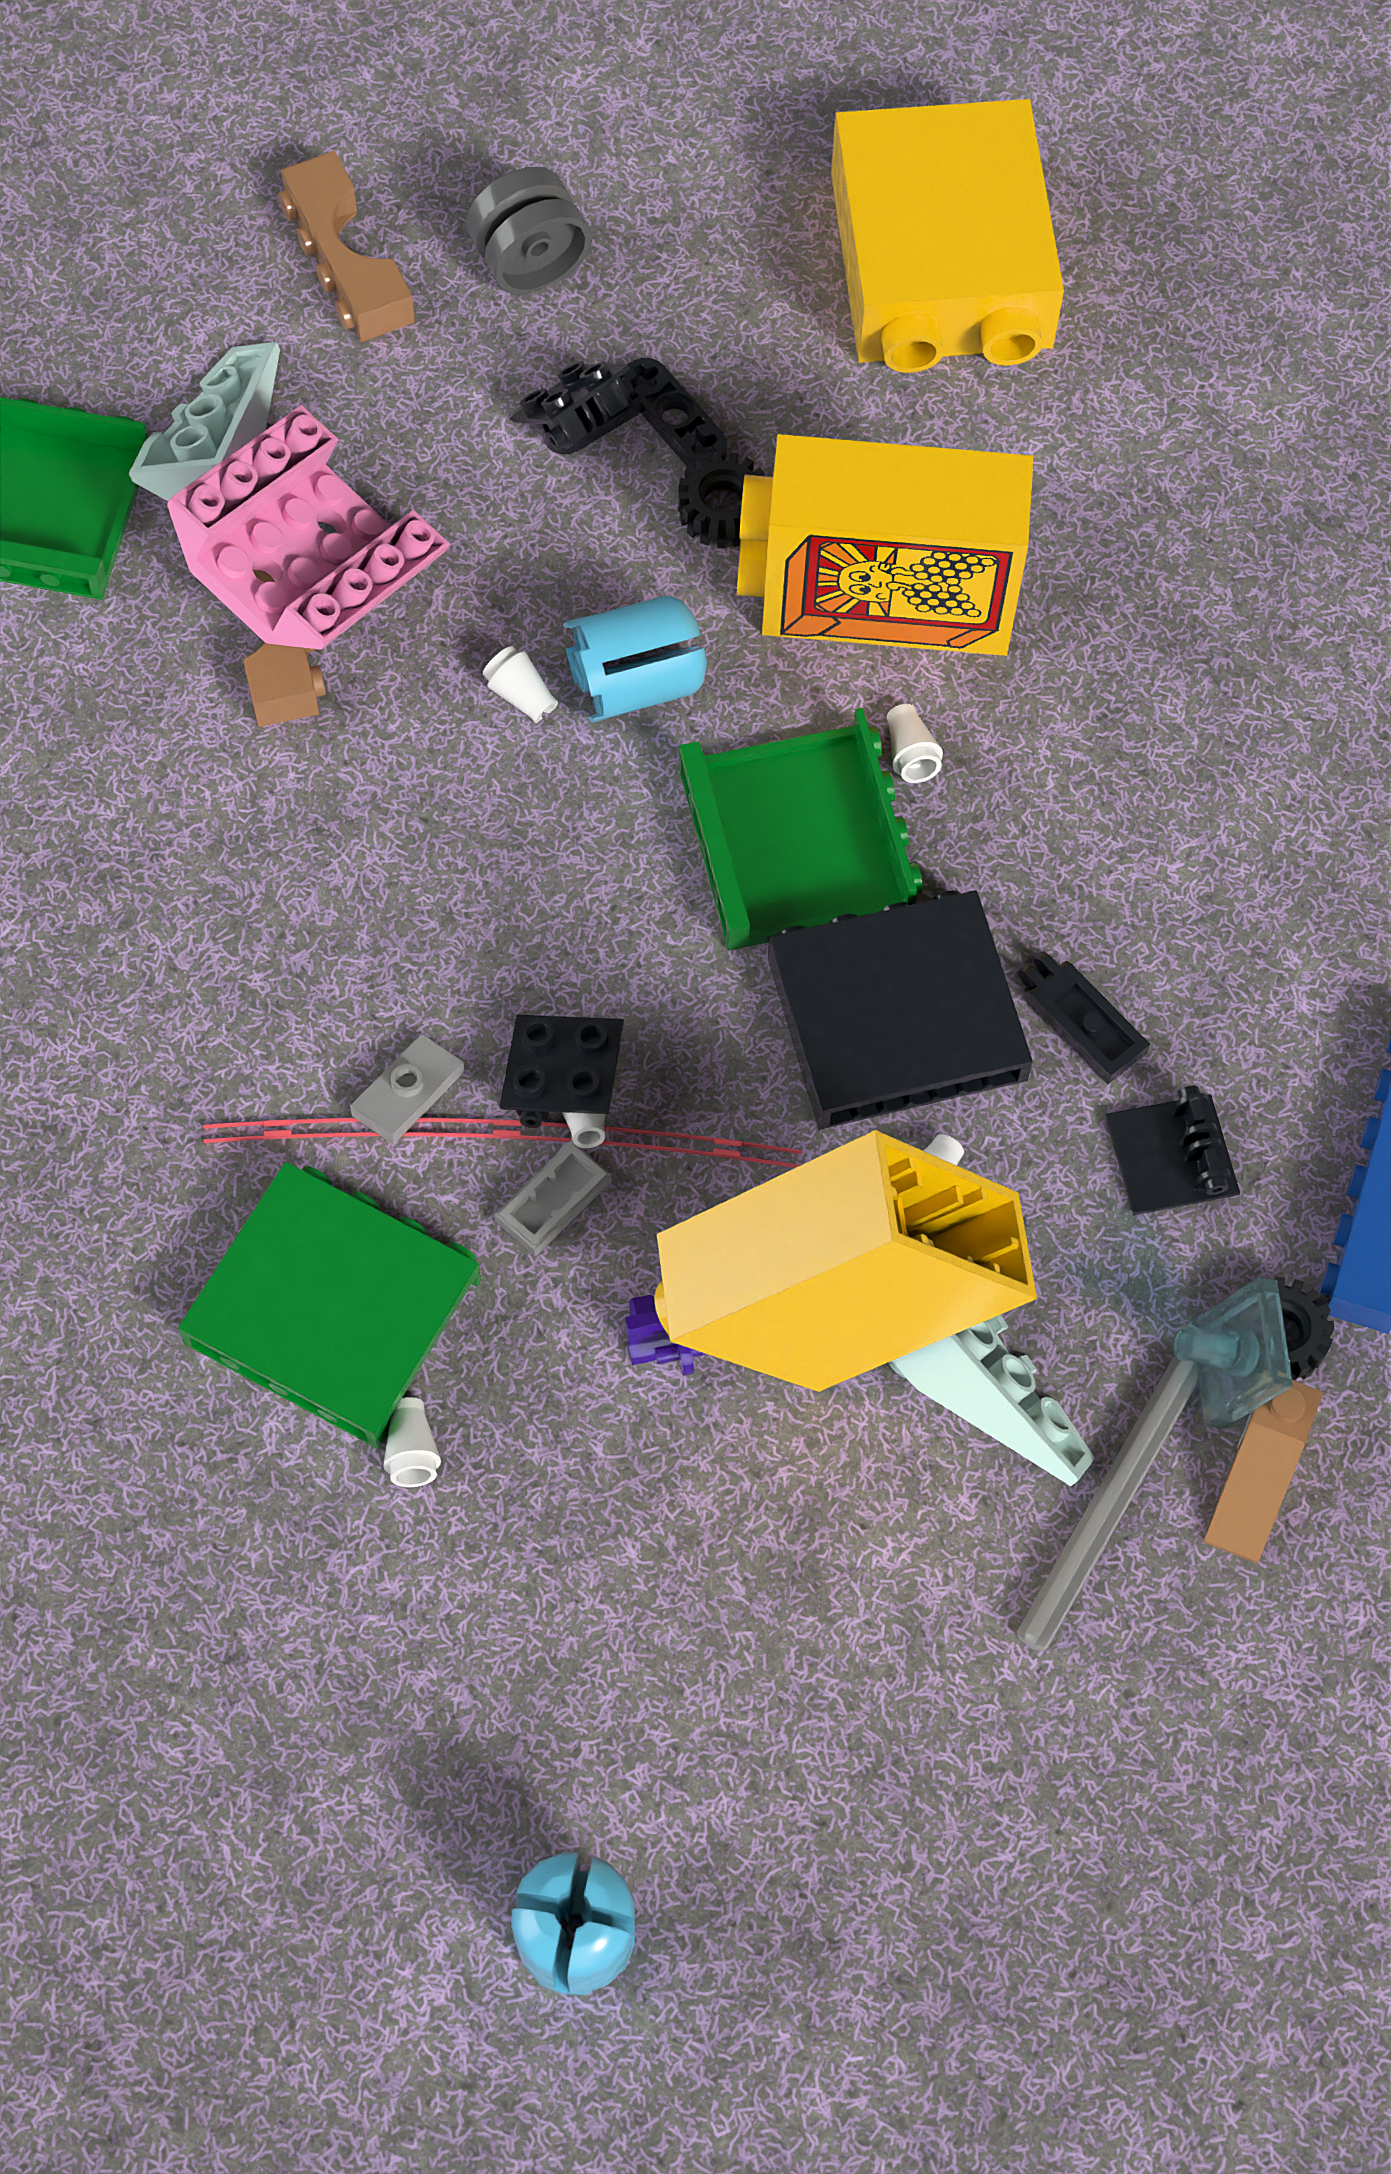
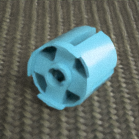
M662 596L595 615L565 621L563 624L565 628L573 627L575 646L566 648V653L574 683H579L583 693L590 691L591 697L594 698L592 703L596 714L587 716L591 723L693 695L703 684L707 667L704 647L690 646L603 668L602 663L678 643L701 635L695 616L676 597Z
M562 1852L540 1861L522 1878L516 1892L518 1908L512 1909V1931L524 1968L541 1986L562 1995H587L594 1990L607 1986L626 1968L635 1943V1902L625 1878L609 1862L594 1856L590 1871H580L579 1853ZM570 1916L583 1917L584 1925L576 1929L572 1950L565 1947L567 1944L565 1930L562 1929L560 1923L564 1919L569 1923Z

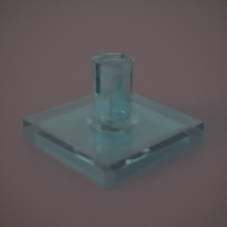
M1257 1277L1192 1320L1191 1325H1186L1185 1329L1181 1328L1175 1335V1356L1178 1360L1196 1362L1205 1426L1224 1429L1293 1386L1277 1280Z

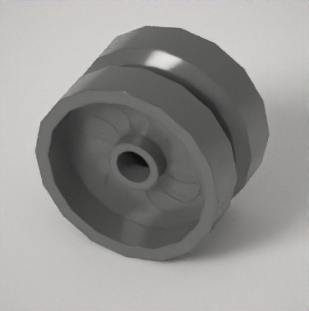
M525 167L509 172L492 182L475 198L466 217V230L481 256L485 258V262L501 290L513 295H527L566 279L582 264L591 249L592 232L577 206L573 204L568 191L557 173L545 167Z

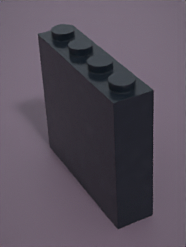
M955 890L946 891L936 895L930 901L912 905L906 902L893 903L877 913L859 917L855 914H845L832 919L828 924L811 928L792 926L783 929L776 936L769 937V965L818 1130L1028 1081L1033 1060L977 890L965 893Z

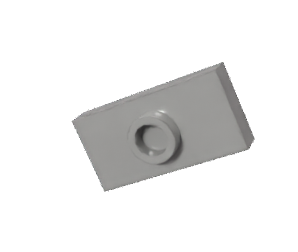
M421 1034L350 1105L351 1115L394 1145L464 1073V1062Z
M570 1140L494 1214L495 1222L536 1257L612 1182V1175L582 1148L576 1146L573 1140Z

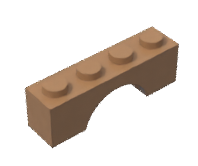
M335 150L282 169L284 191L278 192L282 211L288 221L297 220L300 228H297V236L305 255L309 257L315 254L319 262L315 266L323 290L325 293L335 292L338 301H335V309L345 330L353 328L360 342H364L414 323L412 294L393 258L376 259L359 255L348 249L338 238L343 227L357 215L354 185Z
M253 570L255 576L262 582H275L268 573L261 570ZM264 643L256 652L243 659L258 727L319 714L316 697L326 695L320 666H309L306 654L315 652V649Z

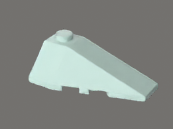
M277 342L232 347L199 382L203 390L200 395L189 405L180 403L171 413L174 423L163 435L162 433L153 432L144 442L129 472L132 481L169 501L172 496L266 431L280 353Z
M1001 1315L888 1362L898 1375L907 1378L917 1390L1070 1486L1081 1478L1095 1459L1060 1404L1050 1397H1044L1040 1400L1035 1393L1036 1384L1032 1373L1036 1372L1037 1369L1029 1357L1022 1355L1017 1358L1010 1355L998 1337V1333L1008 1328Z

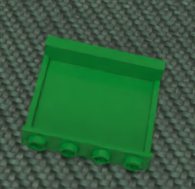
M0 397L1 582L103 600L139 489V485L132 481L129 472L144 442L148 439L145 423L137 422L125 416L108 417L92 414L75 407L64 409L42 405L25 398L14 400Z
M863 708L855 709L853 726L703 756L700 741L679 745L678 768L728 951L768 943L769 937L776 936L780 931L788 927L804 926L811 928L828 924L832 919L845 914H855L858 917L880 912L890 904L906 902L912 905L915 904L916 894L923 892L919 866L916 861L909 863L904 848L909 846L906 822L903 816L895 817L891 802L895 801V788L889 770L881 771L878 757L882 756L879 732L876 726L868 727Z
M285 1161L178 1326V1330L184 1345L372 1447L379 1449L389 1431L388 1420L471 1284L478 1287L481 1282L479 1263L476 1262L475 1255L464 1246L452 1241H448L444 1245L427 1236V1230L416 1221L405 1216H399L396 1220L379 1211V1205L365 1194L358 1191H351L350 1194H347L331 1186V1180L319 1170L310 1166H303L302 1169H299Z

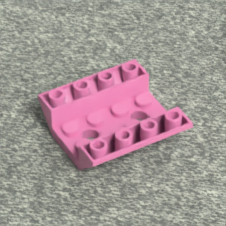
M303 405L172 496L167 506L189 571L253 632L268 644L321 650L445 553L451 544L415 510H412L391 526L326 465L339 439ZM317 522L330 524L336 529L338 534L324 532ZM253 570H261L268 573L275 582H262L255 576Z

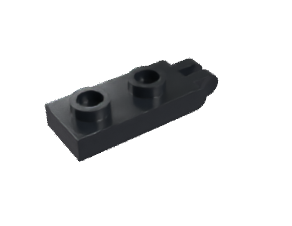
M1042 952L1034 959V963L1037 969L1045 976L1044 978L1029 964L1018 971L1019 978L1029 988L1025 992V997L1029 1004L1107 1084L1111 1083L1148 1053L1150 1043L1069 961H1064L1059 965L1049 954Z

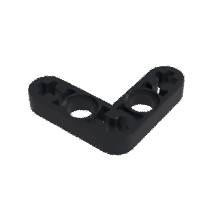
M639 358L626 364L630 367V370L620 376V379L626 378L634 387L635 395L631 397L630 405L614 416L608 417V420L603 424L596 421L597 428L592 432L587 431L588 434L569 449L561 447L559 450L554 449L546 438V433L550 431V428L547 424H543V441L546 446L558 454H572L637 415L642 414L687 467L692 465L696 469V459L705 456L708 463L712 462V455H708L704 451L696 454V441L691 435L695 429L696 439L702 446L710 447L713 445V453L721 452L722 460L727 458V439L723 432L669 370L658 360L652 358ZM642 376L646 380L654 378V386L649 387L645 383L637 386V377ZM680 409L687 413L688 419L682 424L672 425L666 423L661 416L667 410Z

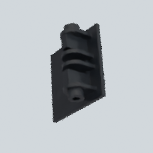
M583 361L574 363L558 374L560 382L547 391L546 388H542L523 398L520 402L523 409L511 416L510 419L514 423L547 424L550 431L546 433V438L550 445L556 450H559L561 447L569 449L588 434L587 431L592 432L597 428L596 421L603 424L608 420V417L614 416L630 405V398L635 395L634 387L626 378L620 379V376L629 371L630 367L628 365H607L605 361L597 364H585Z
M517 1014L499 1105L500 1109L516 1110L520 1117V1123L528 1128L540 1127L542 1121L549 1117V1112L609 1115L624 1019Z
M1196 1085L1180 1089L1177 1092L1179 1099L1176 1101L1107 1113L1105 1115L1133 1216L1240 1195L1212 1095L1200 1093V1089Z

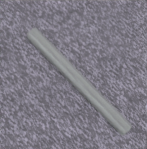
M1176 1355L1171 1360L1017 1630L1018 1639L1028 1647L1041 1651L1049 1647L1200 1380L1203 1368L1194 1359L1186 1355Z

